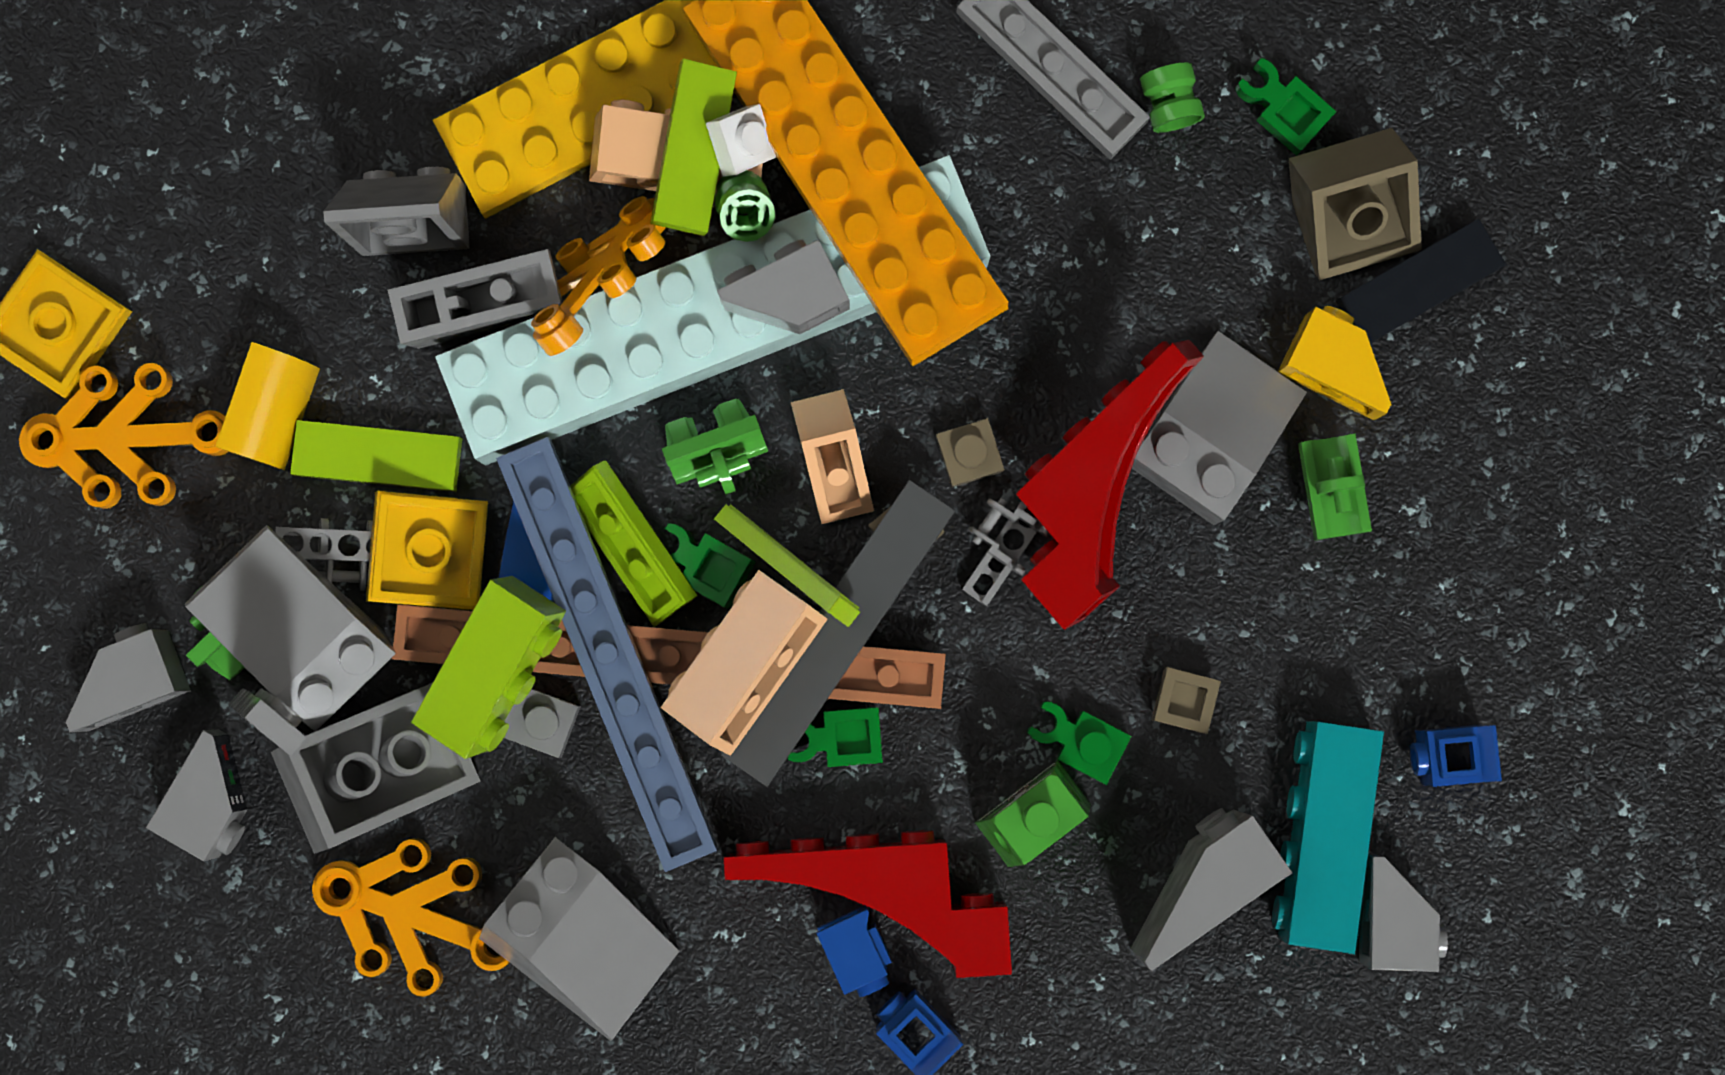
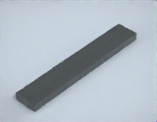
M908 481L836 587L838 591L859 607L860 614L847 627L823 608L819 611L828 620L730 756L723 752L721 756L766 787L769 786L953 516L955 510L912 481Z

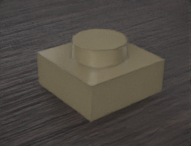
M988 418L936 434L935 437L951 488L1004 471Z
M1164 667L1151 720L1208 734L1221 681Z

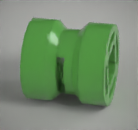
M1175 63L1149 71L1140 78L1144 96L1151 99L1153 107L1149 113L1153 132L1164 133L1194 125L1205 118L1202 102L1194 96L1192 89L1196 82L1192 63Z
M746 170L737 175L723 176L716 184L714 203L719 214L721 226L726 234L735 240L744 242L755 241L766 235L773 226L775 210L762 178L754 172ZM738 213H740V214H745V213H747L748 215H746V216H741V215H738Z

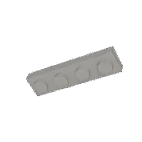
M963 0L957 6L956 13L1109 160L1148 122L1150 116L1028 0Z
M242 688L228 704L290 756L307 739L306 736L296 729L303 718L278 697L264 691L262 688L255 695Z

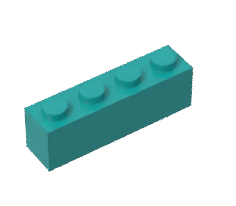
M1307 721L1305 731H1299L1296 736L1294 762L1295 764H1301L1298 786H1291L1286 808L1287 818L1293 819L1291 841L1285 840L1280 852V856L1292 873L1286 877L1284 895L1276 896L1272 911L1273 929H1279L1278 939L1288 945L1355 954L1384 731Z

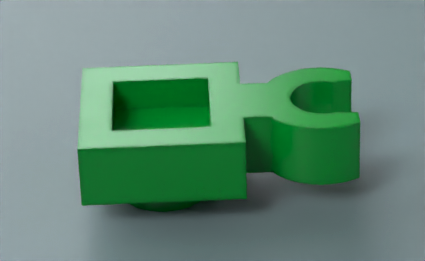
M1261 58L1253 69L1263 77L1264 87L1254 88L1242 78L1235 87V91L1243 101L1250 104L1260 103L1266 108L1257 119V122L1297 156L1337 111L1297 76L1285 87L1279 82L1276 67L1270 61Z
M668 524L665 529L671 534L676 535L679 539L678 550L670 556L678 567H686L682 574L693 590L722 607L730 609L737 591L745 583L756 561L706 533L699 545L696 546L694 537L687 529L676 524Z
M1042 702L1040 708L1054 716V728L1050 732L1042 733L1038 729L1029 727L1027 734L1033 740L1040 743L1048 744L1056 741L1061 743L1063 746L1056 758L1057 760L1107 785L1132 736L1085 711H1080L1073 724L1067 721V716L1060 706L1052 702Z
M879 708L825 711V728H815L810 724L805 731L809 738L807 749L802 752H791L788 756V760L792 762H805L810 760L817 752L826 751L828 767L883 763Z

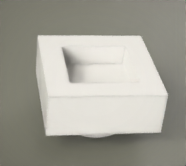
M760 104L745 106L706 123L722 176L737 175L776 158V154L768 141L767 125Z

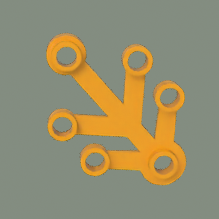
M640 196L633 199L621 209L619 213L621 219L616 226L587 245L582 238H576L565 244L557 252L556 259L568 273L557 280L561 297L569 291L571 293L560 306L553 304L544 308L531 322V326L534 328L533 337L547 355L554 356L564 352L580 338L583 328L574 315L598 285L602 287L609 298H616L626 293L635 284L637 278L628 267L625 251L628 248L638 261H645L655 256L664 247L665 240L661 233L666 227L650 224L655 198L647 199L645 196Z
M146 363L140 366L134 375L135 386L97 427L76 428L99 400L104 401L112 398L118 389V379L112 371L101 366H91L85 369L80 376V389L56 415L39 414L25 423L20 432L19 446L23 456L33 465L42 468L59 466L82 487L83 497L91 506L102 509L111 508L119 502L122 491L117 480L98 474L76 452L79 450H99L137 485L138 495L144 502L163 506L171 502L175 496L176 485L173 479L166 474L156 472L131 448L193 445L198 451L208 455L220 456L226 454L228 451L215 447L226 415L218 411L207 410L197 414L192 422L131 425L155 398L165 396L171 390L173 384L171 373L166 368L155 363ZM158 371L161 375V383L156 389L149 390L146 386V378L151 372ZM104 374L107 380L106 386L101 392L95 393L91 387L92 380L95 376ZM214 422L218 428L217 436L213 440L206 442L202 438V429L207 423ZM49 430L53 435V443L48 449L42 450L38 443L39 437L43 432ZM161 479L165 486L164 493L159 498L153 499L149 493V486L154 480ZM106 482L110 488L109 496L99 502L94 494L95 488L99 483Z
M419 838L405 840L398 845L395 852L362 867L342 860L331 862L322 867L316 874L312 884L314 901L326 914L341 918L356 952V969L363 976L376 977L384 973L392 961L390 949L381 942H375L363 910L384 918L408 972L406 977L408 989L416 996L425 997L437 991L442 984L443 973L436 963L428 961L415 929L470 949L473 961L484 970H500L510 963L501 955L495 956L488 951L487 944L479 939L482 931L481 928L422 907L453 891L466 892L475 888L482 879V868L473 858L463 857L457 859L449 865L447 871L395 895H390L371 886L402 870L413 873L424 869L431 859V849L424 840ZM409 845H415L421 850L422 859L416 866L408 864L404 858V851ZM461 864L468 865L473 870V880L468 885L459 883L455 877L456 868ZM337 878H344L349 882L351 891L348 897L340 898L334 893L333 884ZM373 949L380 953L382 964L379 969H371L366 965L364 957L368 950ZM419 969H427L432 973L434 982L431 988H422L417 984L416 973Z

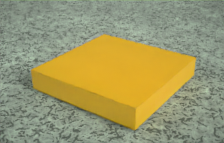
M37 249L0 302V356L63 398L70 400L80 389L79 379L82 372L98 363L133 311Z
M376 491L366 601L474 610L480 599L488 501Z

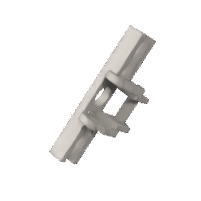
M989 498L987 503L992 509L978 529L974 527H969L968 529L975 536L972 542L979 545L983 541L990 548L962 588V591L985 606H988L1011 570L1023 576L1026 569L1020 564H1016L1036 532L1045 537L1050 536V533L1042 526L1038 519L1033 518L1024 511L1027 506L1022 501L1013 513L1005 508L1007 502L1004 499L1000 498L997 503ZM1003 515L1009 520L997 538L993 540L987 535L999 517ZM1019 520L1031 528H1026L1019 523ZM1015 529L1023 535L1024 543L1020 549L1010 550L1004 545L1003 536L1008 530ZM992 557L1005 565L1001 573H996L989 568L988 563ZM981 574H986L993 580V585L986 595L976 593L973 588Z
M320 518L319 529L275 527L274 532L281 538L283 536H301L303 547L300 551L296 552L305 560L325 561V572H319L331 583H358L360 591H365L366 581H368L367 563H369L373 520L367 521L366 531L329 529L328 518ZM344 535H352L359 541V550L353 556L343 555L338 548L339 540ZM312 537H319L318 552H313L310 548ZM328 537H329V539L331 540V549L329 550V552H328ZM333 560L359 561V571L333 570Z

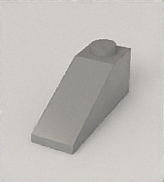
M548 249L388 290L400 344L417 349L470 336L539 313L550 305L558 304L560 306L563 303L551 253Z

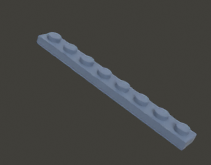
M546 437L496 458L555 604L566 610L562 619L664 871H670L717 851L716 841L552 440Z

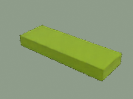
M684 58L680 62L650 224L705 236L708 233L720 167L706 123L730 113L737 75L736 71Z
M297 420L290 474L301 477L456 492L462 438L458 436Z
M606 460L591 467L570 486L589 532L653 627L666 621L697 597V594Z
M725 504L714 518L720 525L847 627L860 614L859 607L731 504L729 506Z

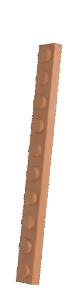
M397 605L393 649L396 654L392 659L444 664L473 611ZM561 620L558 627L562 629V635L557 645L549 655L544 658L540 657L533 672L585 677L566 628ZM627 625L650 682L671 685L678 675L688 670L700 653L702 641L708 633ZM863 646L828 699L941 709L946 654Z

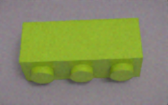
M514 576L491 579L411 723L464 759L486 751H493L501 743L508 731L509 724L505 722V719L513 705L520 704L531 691L536 679L531 673L540 657L544 658L549 655L557 645L562 635V629L558 626L566 610Z

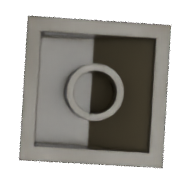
M1393 128L1289 158L1292 203L1315 275L1319 281L1422 250L1418 160Z

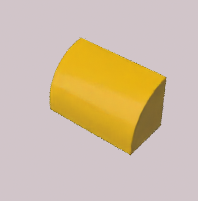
M251 342L215 447L285 470L294 445L296 422L303 419L320 368L291 355Z

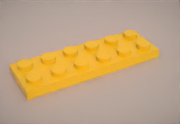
M664 0L433 120L485 219L591 164L595 117L603 105L611 106V102L614 100H630L643 104L644 111L665 114L666 109L672 108L679 64L683 58L717 67L687 21L683 11V7L695 0Z

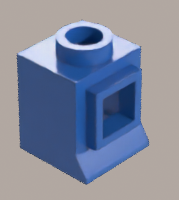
M1479 724L1415 730L1417 743H1411L1410 762L1414 775L1421 778V785L1437 787L1502 781L1496 725ZM1469 742L1472 769L1448 771L1445 744Z
M865 905L817 927L818 931L816 934L844 995L856 990L859 997H863L889 984L886 976L888 975L886 965L892 963L891 956L876 924L867 925L869 908Z
M915 988L906 997L900 991L897 992L876 1014L881 1020L876 1026V1034L915 1075H933L964 1045L961 1035ZM915 1016L934 1034L916 1053L897 1035Z

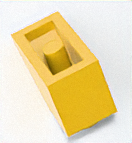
M1325 306L1323 310L1318 307L1313 308L1304 316L1278 372L1284 377L1372 420L1386 415L1391 406V401L1366 331L1353 325L1354 318L1338 308L1332 306Z

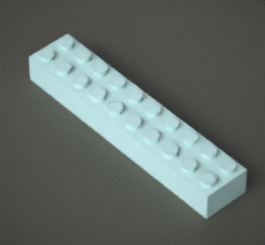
M950 155L920 166V170L987 269L991 256ZM808 210L774 223L768 233L758 240L744 242L734 239L636 277L635 284L619 297L609 298L604 290L590 295L574 315L583 328L582 335L570 348L560 354L549 356L533 337L532 318L437 355L435 358L473 456L477 461L486 466L496 462V458L546 437H549L551 440L877 311L812 211ZM802 239L808 245L819 239L850 300V309L802 334H797L726 311L720 301L717 290L726 286L724 279L736 270L748 265H754L757 271L775 262L774 254L784 246Z

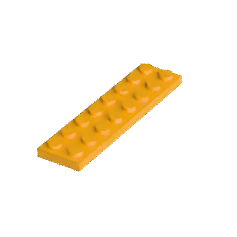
M695 0L683 7L687 21L717 67L737 72L734 93L743 107L756 104L761 105L767 125L768 141L778 161L912 367L1008 310V300L808 0Z

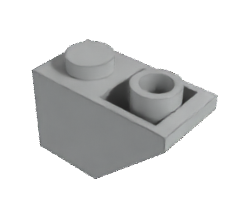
M803 239L792 242L774 254L775 262L757 271L754 265L738 269L724 279L726 286L717 290L720 301L726 311L797 334H802L850 309V300L819 239L806 245Z

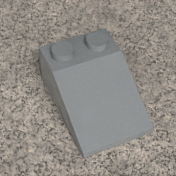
M445 167L420 168L417 170V176L396 177L395 172L386 170L365 172L361 180H347L323 211L324 223L362 256L470 249L466 185L457 173L450 174V169Z
M1219 331L1215 333L1203 350L1202 354L1204 357L1183 379L1151 425L1132 466L1133 470L1213 525L1227 518L1256 476L1307 393Z
M267 525L185 603V607L272 695L278 697L303 718L302 721L314 732L396 654L386 632Z
M433 683L306 735L307 739L292 756L288 755L280 747L271 752L314 854L335 847L481 782L471 758H462L411 723Z
M1221 808L1205 817L1195 826L1199 834L1188 841L1131 947L1134 955L1150 971L1159 967L1292 873L1252 815L1236 810L1226 813Z
M556 837L487 920L479 937L481 941L610 1041L613 1040L679 953V950L600 871Z

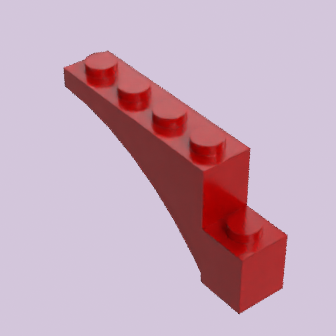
M1190 340L1175 342L1171 345L1167 341H1163L1151 350L1141 361V365L1145 370L1132 383L1124 379L1114 386L1101 400L1106 408L1092 421L1087 416L1071 427L1062 438L1067 445L1054 458L1048 453L1036 461L1025 473L1029 482L1016 493L1054 538L1031 557L1030 561L1035 567L1021 580L1064 630L1083 621L1120 587L1113 578V558L1116 526L1125 485L1137 452L1155 417L1178 384L1204 357Z
M934 830L901 832L902 842L879 843V834L846 836V846L824 847L823 837L799 838L791 840V849L769 851V841L736 843V853H727L724 856L725 880H768L804 885L844 896L879 911L913 931L953 964L956 978L1012 974L1007 905L1004 901L994 902V893L961 895V904L951 905L947 842L945 839L935 840Z

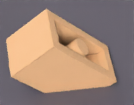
M844 389L791 402L821 524L873 512L874 508L856 429Z

